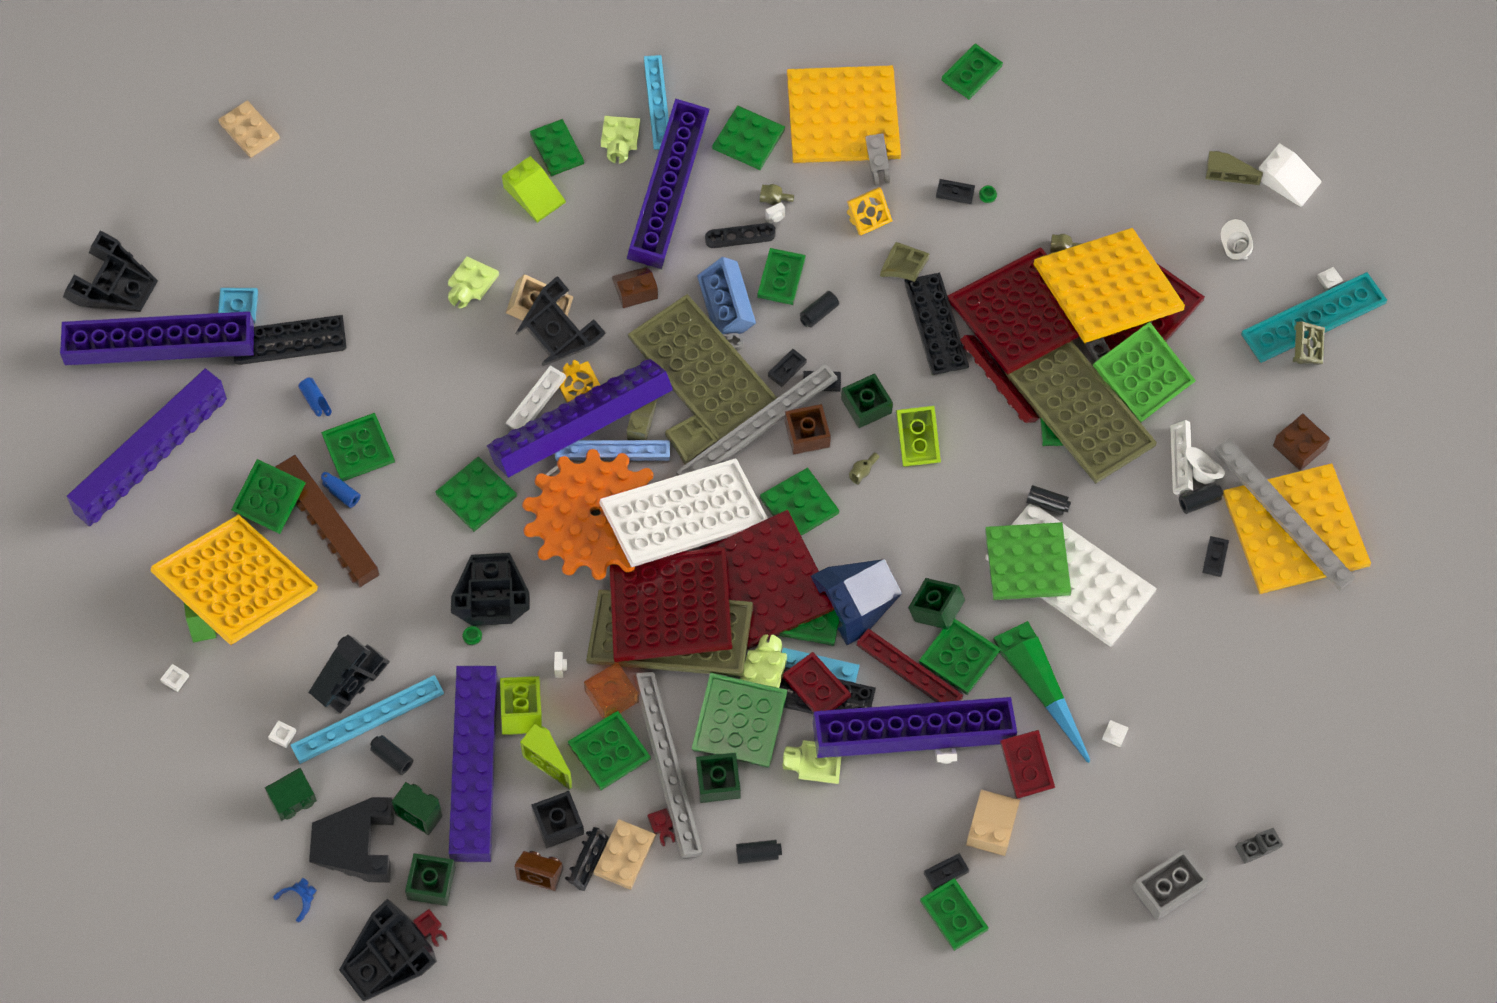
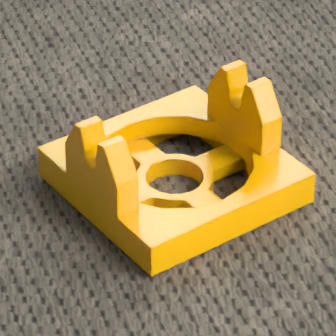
M877 187L847 201L849 221L856 226L858 235H863L893 221L881 187ZM869 198H875V202L878 205L871 204ZM861 201H864L865 207L863 212L857 214ZM870 206L875 209V213L871 217L866 214V210ZM878 211L882 212L879 220L877 221L876 216L878 214ZM864 217L870 219L871 225L862 223L860 219Z
M573 360L571 365L568 363L564 365L562 373L566 375V379L568 376H571L573 380L570 386L565 387L564 380L559 387L566 403L575 399L580 394L589 392L593 387L600 386L588 361L579 364L578 361ZM576 373H585L589 375V378L583 380L578 378ZM576 382H582L584 387L578 390L573 385ZM570 392H576V396L570 394Z

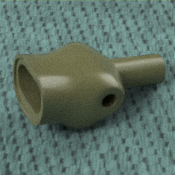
M762 184L760 202L776 205L781 200L794 201V195L784 194L780 186Z
M1052 234L1050 252H1058L1083 243H1073L1072 238L1067 234Z
M874 452L868 460L863 459L855 462L852 470L849 472L851 481L859 485L869 475L872 465L880 456Z

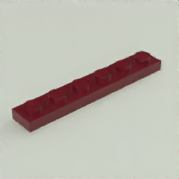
M964 335L960 339L964 349L975 358V363L986 372V377L993 381L997 391L1005 396L1008 405L1018 413L1019 419L1025 423H1035L1040 417L976 336Z
M869 628L857 641L856 646L935 702L961 701L963 699L961 693Z

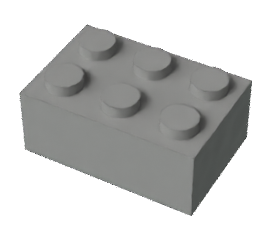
M1183 849L1137 879L1132 889L1156 921H1158L1205 890L1209 880L1187 851Z

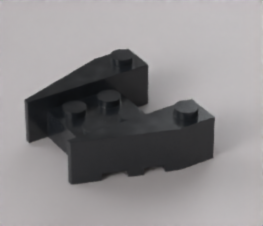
M558 276L543 287L515 333L519 335L523 330L527 329L547 352L549 357L542 362L543 366L591 348L606 334L594 319L579 330L557 305V302L569 292V289Z
M349 634L339 640L337 648L308 692L323 706L327 707L330 705L340 714L351 704V700L357 693L361 694L365 690L363 686L369 680L374 681L390 663L374 647L368 644L364 646Z

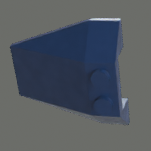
M885 559L831 566L811 575L818 592L825 591L842 623L838 630L846 646L860 639L868 628L871 629L902 595V591Z

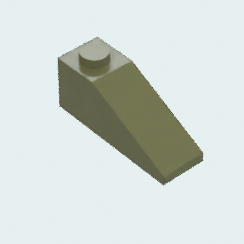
M1209 151L1205 179L1260 185L1263 172L1228 153Z
M658 398L631 413L627 427V440H647Z

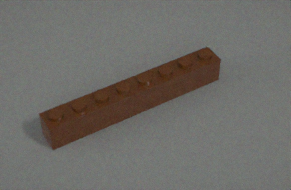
M293 455L275 466L306 482L296 505L301 512L305 511L309 524L311 526L315 525L318 529L316 532L319 538L326 540L328 543L326 546L330 553L337 555V562L342 569H347L349 572L347 575L351 582H356L359 587H362L378 577L379 571L376 564L297 456Z

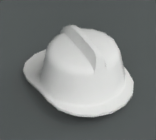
M1230 220L1222 227L1220 234L1225 252L1231 259L1246 260L1253 250V240L1249 228L1242 220Z
M1190 447L1185 451V456L1192 465V476L1198 482L1207 486L1216 479L1223 478L1225 475L1224 469L1202 450Z

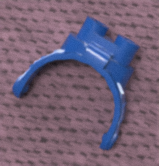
M302 878L299 883L296 882L292 887L280 890L273 897L274 900H277L283 893L291 890L300 895L303 908L296 919L297 922H301L309 912L310 902L317 891L313 886H308L309 882L305 878Z

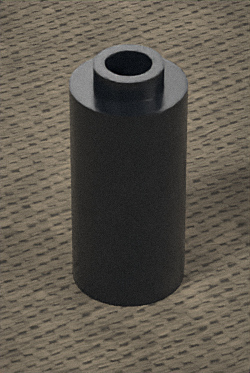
M831 291L825 292L800 313L801 323L805 327L812 328L839 306V300Z
M1216 483L1179 496L1180 507L1185 514L1221 501L1223 490Z
M1034 485L1031 486L1026 501L1028 504L1061 515L1064 512L1068 513L1071 502L1068 501L1069 497Z
M384 735L376 736L371 741L370 751L400 775L406 773L412 766L414 759Z
M775 839L736 844L738 864L779 860V856L782 855L781 843H777Z

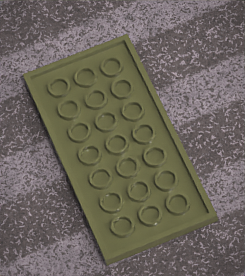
M688 294L628 334V338L647 360L652 359L667 372L673 391L690 411L699 417L718 441L777 399L775 394Z
M1072 341L1008 375L1005 372V375L1095 484L1154 448L1157 444L1155 439L1113 389L1103 380Z
M599 590L586 659L587 664L705 674L714 673L742 677L753 603L729 600L733 649L614 662L611 590Z

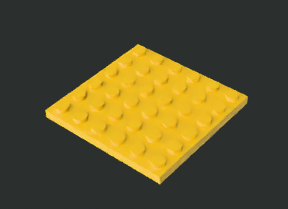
M893 65L787 69L793 163L869 160L865 136L884 134L887 158L901 159Z
M1133 228L1034 259V266L1084 343L1183 311L1185 307Z
M1332 463L1267 479L1350 571L1370 567L1371 561ZM1244 485L1223 490V497L1259 594L1326 578V575Z
M239 514L152 565L150 570L230 645L317 592L318 586Z

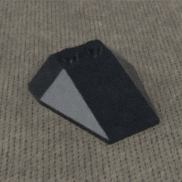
M510 553L471 555L451 595V613L472 626L512 624L530 609L529 590Z
M387 899L372 912L339 971L361 1000L365 1002L422 976L437 960L432 946L411 919Z

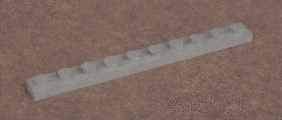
M825 363L677 470V476L725 462L784 419L785 411L798 409L835 382L837 376Z
M1230 438L1215 448L1214 452L1339 591L1355 580L1356 577Z
M654 672L636 673L633 678L681 858L701 856L703 853L655 674Z

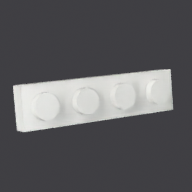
M550 365L507 420L506 426L514 430L534 420L564 382L566 375Z
M1187 420L1170 425L1173 493L1177 496L1193 490L1192 465L1185 456V451L1191 447L1190 422Z

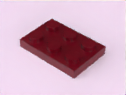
M811 652L782 674V678L813 712L834 710L851 697V693L814 652Z
M1039 730L1000 740L1016 799L1055 788Z

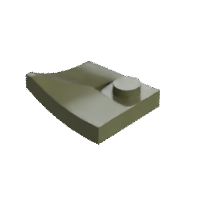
M895 242L882 267L880 276L899 277L915 282L929 260L930 254Z
M697 415L665 431V436L670 440L684 465L718 441Z

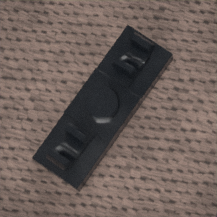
M593 827L592 831L586 832L589 838L587 841H582L584 847L576 862L577 864L569 869L573 873L571 877H565L570 884H573L581 891H585L609 839L597 827Z

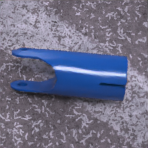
M309 377L302 380L298 387L316 416H321L322 410L326 416H330L332 413L331 408L314 379Z
M328 472L321 474L323 486L333 496L349 508L354 507L358 503L361 495Z

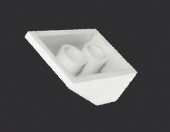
M1280 143L1259 167V171L1263 172L1261 179L1263 184L1300 207L1303 206L1322 182L1295 152Z

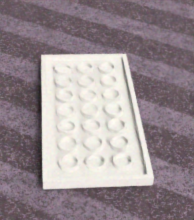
M737 459L600 499L599 502L631 567L728 538L768 519Z
M1029 504L1012 525L1059 523L1060 521L1040 507ZM1063 524L1071 596L1040 598L1112 647L1154 595L1157 588Z

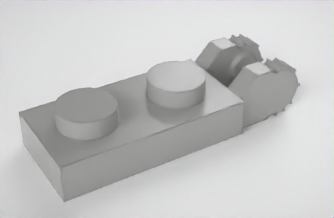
M884 134L865 136L874 185H879L877 173L879 171L884 172L885 183H890Z

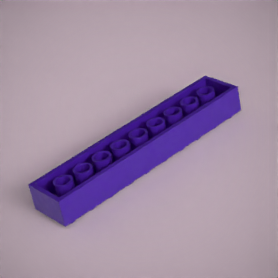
M675 98L626 259L662 269L707 121L709 108Z
M250 311L62 322L60 356L66 366L253 355L254 321Z
M652 359L644 360L640 365L625 370L623 374L610 378L606 383L593 387L589 392L576 396L575 399L559 405L553 411L546 412L541 417L527 422L524 426L511 430L507 435L494 439L492 443L487 445L494 464L509 478L673 391L667 372Z
M206 368L202 370L67 495L74 514L88 526L98 522L107 510L112 509L121 497L126 496L135 484L140 483L149 471H153L163 458H167L176 446L181 445L190 433L195 432L204 420L209 419L217 408L224 405L227 397L222 381Z
M456 666L449 858L454 859V862H491L498 681L496 666Z
M1011 697L814 711L812 721L817 758L999 745L1000 740L1017 736Z

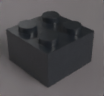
M570 791L531 804L532 813L546 849L584 835V826Z

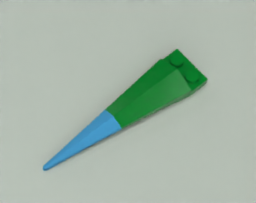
M1028 621L995 636L993 641L996 646L1001 648L1000 653L1002 657L1036 695L1086 762L1089 763L1090 758L1039 637L1036 636Z

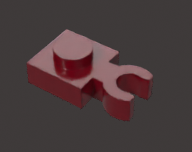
M667 808L648 814L647 817L653 833L656 835L660 833V844L665 846V837H670L674 843L675 835L669 831L673 829V824Z
M430 909L413 920V923L425 939L431 935V940L435 947L439 946L436 941L437 937L441 936L445 941L448 940L446 933L438 930L442 927V924Z

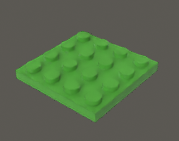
M1150 322L1093 364V367L1103 380L1113 389L1140 423L1196 381Z
M1062 522L989 526L985 528L993 600L1071 596Z

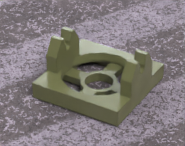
M1296 322V325H1294L1296 341L1293 362L1298 364H1323L1325 327L1306 322ZM1305 331H1309L1307 338H1304ZM1311 338H1312V340H1313V347H1312V348H1311V346H1310V339H1311ZM1304 345L1308 349V356L1303 352Z

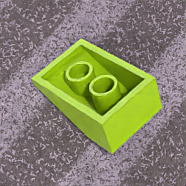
M531 156L502 175L503 188L537 223L566 203V200L543 168Z
M935 406L895 410L903 467L941 462Z
M539 676L500 678L502 735L527 734L534 724L541 727L542 713Z
M534 724L520 741L522 757L570 790L572 788L571 772L550 735V731L544 726L539 727Z

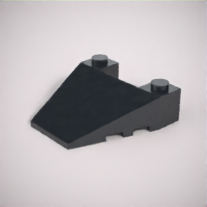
M100 230L91 245L89 254L104 261L92 284L74 274L65 289L63 298L82 307L141 312L158 280L142 264L140 265L133 258V255L121 246V243L116 238Z
M371 797L313 822L309 862L343 872L349 876L361 878L366 882L390 883L391 862L389 855H370L372 825H393L394 808L392 797Z

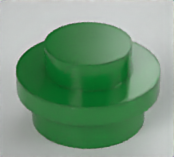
M986 185L980 189L979 198L985 203H992L997 198V192L994 187Z
M469 626L463 631L462 637L466 644L476 645L482 639V632L478 627Z

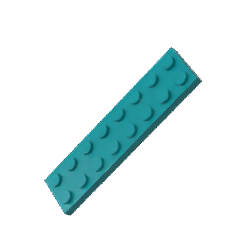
M1368 272L1243 330L1241 335L1259 362L1262 363L1295 347L1296 330H1294V325H1296V322H1306L1325 327L1326 333L1385 305L1387 299ZM1309 331L1304 332V338H1307Z

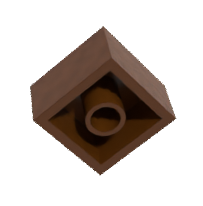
M822 404L785 411V426L793 455L830 447L831 435Z
M1302 413L1276 435L1273 447L1301 471L1326 450L1330 437Z

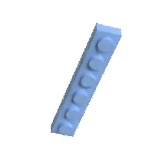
M578 440L555 453L556 461L562 456L568 457L571 461H585L586 454L590 449L597 450L602 461H613L620 453L626 454L629 457V461H670V440Z

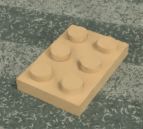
M248 100L218 119L219 124L250 158L280 139L279 134Z
M618 819L594 870V875L631 890L656 834Z

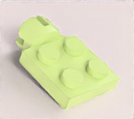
M604 117L601 147L607 148V158L611 162L616 163V157H620L619 164L624 163L628 159L629 151L637 150L640 118Z
M466 257L448 280V286L452 287L448 293V300L453 306L461 300L458 308L466 307L474 298L481 300L499 276V271L470 257Z
M763 635L759 640L758 647L755 650H748L743 676L740 679L779 688L787 655L786 653H781L782 642L780 638L771 635L770 641L767 642L769 635Z
M803 740L800 747H785L782 763L783 769L798 772L799 779L839 783L841 756L817 758L814 741Z

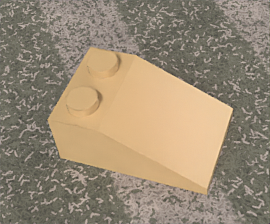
M525 274L521 276L515 283L506 313L523 321L541 290L547 284ZM568 294L557 302V305L567 316L573 300V296Z
M981 790L966 846L1006 856L1020 800Z

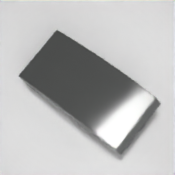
M1271 828L1257 833L1253 838L1237 843L1235 848L1244 864L1281 848L1283 843L1275 829Z

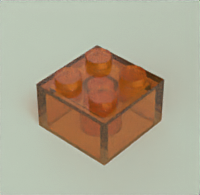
M618 662L584 681V690L603 719L616 711L621 713L639 702L637 690Z

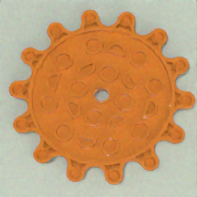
M590 449L586 454V460L580 464L571 462L566 456L560 457L557 461L560 472L556 476H548L543 473L538 474L534 482L542 490V494L538 497H527L523 501L522 507L524 510L533 512L536 515V520L528 523L524 527L523 532L527 537L537 536L544 540L543 546L537 552L539 559L548 560L553 556L561 557L564 561L562 572L568 576L573 575L579 567L587 566L591 569L592 576L596 580L605 578L607 567L611 564L619 565L625 572H632L635 566L631 567L599 502L602 498L647 485L653 479L652 470L643 468L640 471L632 472L628 470L629 457L626 454L620 453L613 461L604 462L600 459V454L597 450ZM599 509L601 514L598 516H593L590 513L593 510Z

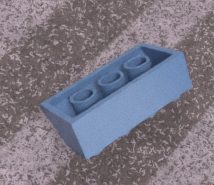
M721 257L697 275L709 318L722 334L744 333L756 324L737 261Z

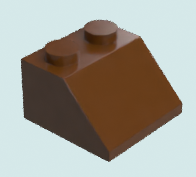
M648 267L612 276L622 308L658 299V287L653 273Z
M523 851L514 866L517 880L552 891H556L563 871V864L559 859L555 857H542L541 854L535 851Z

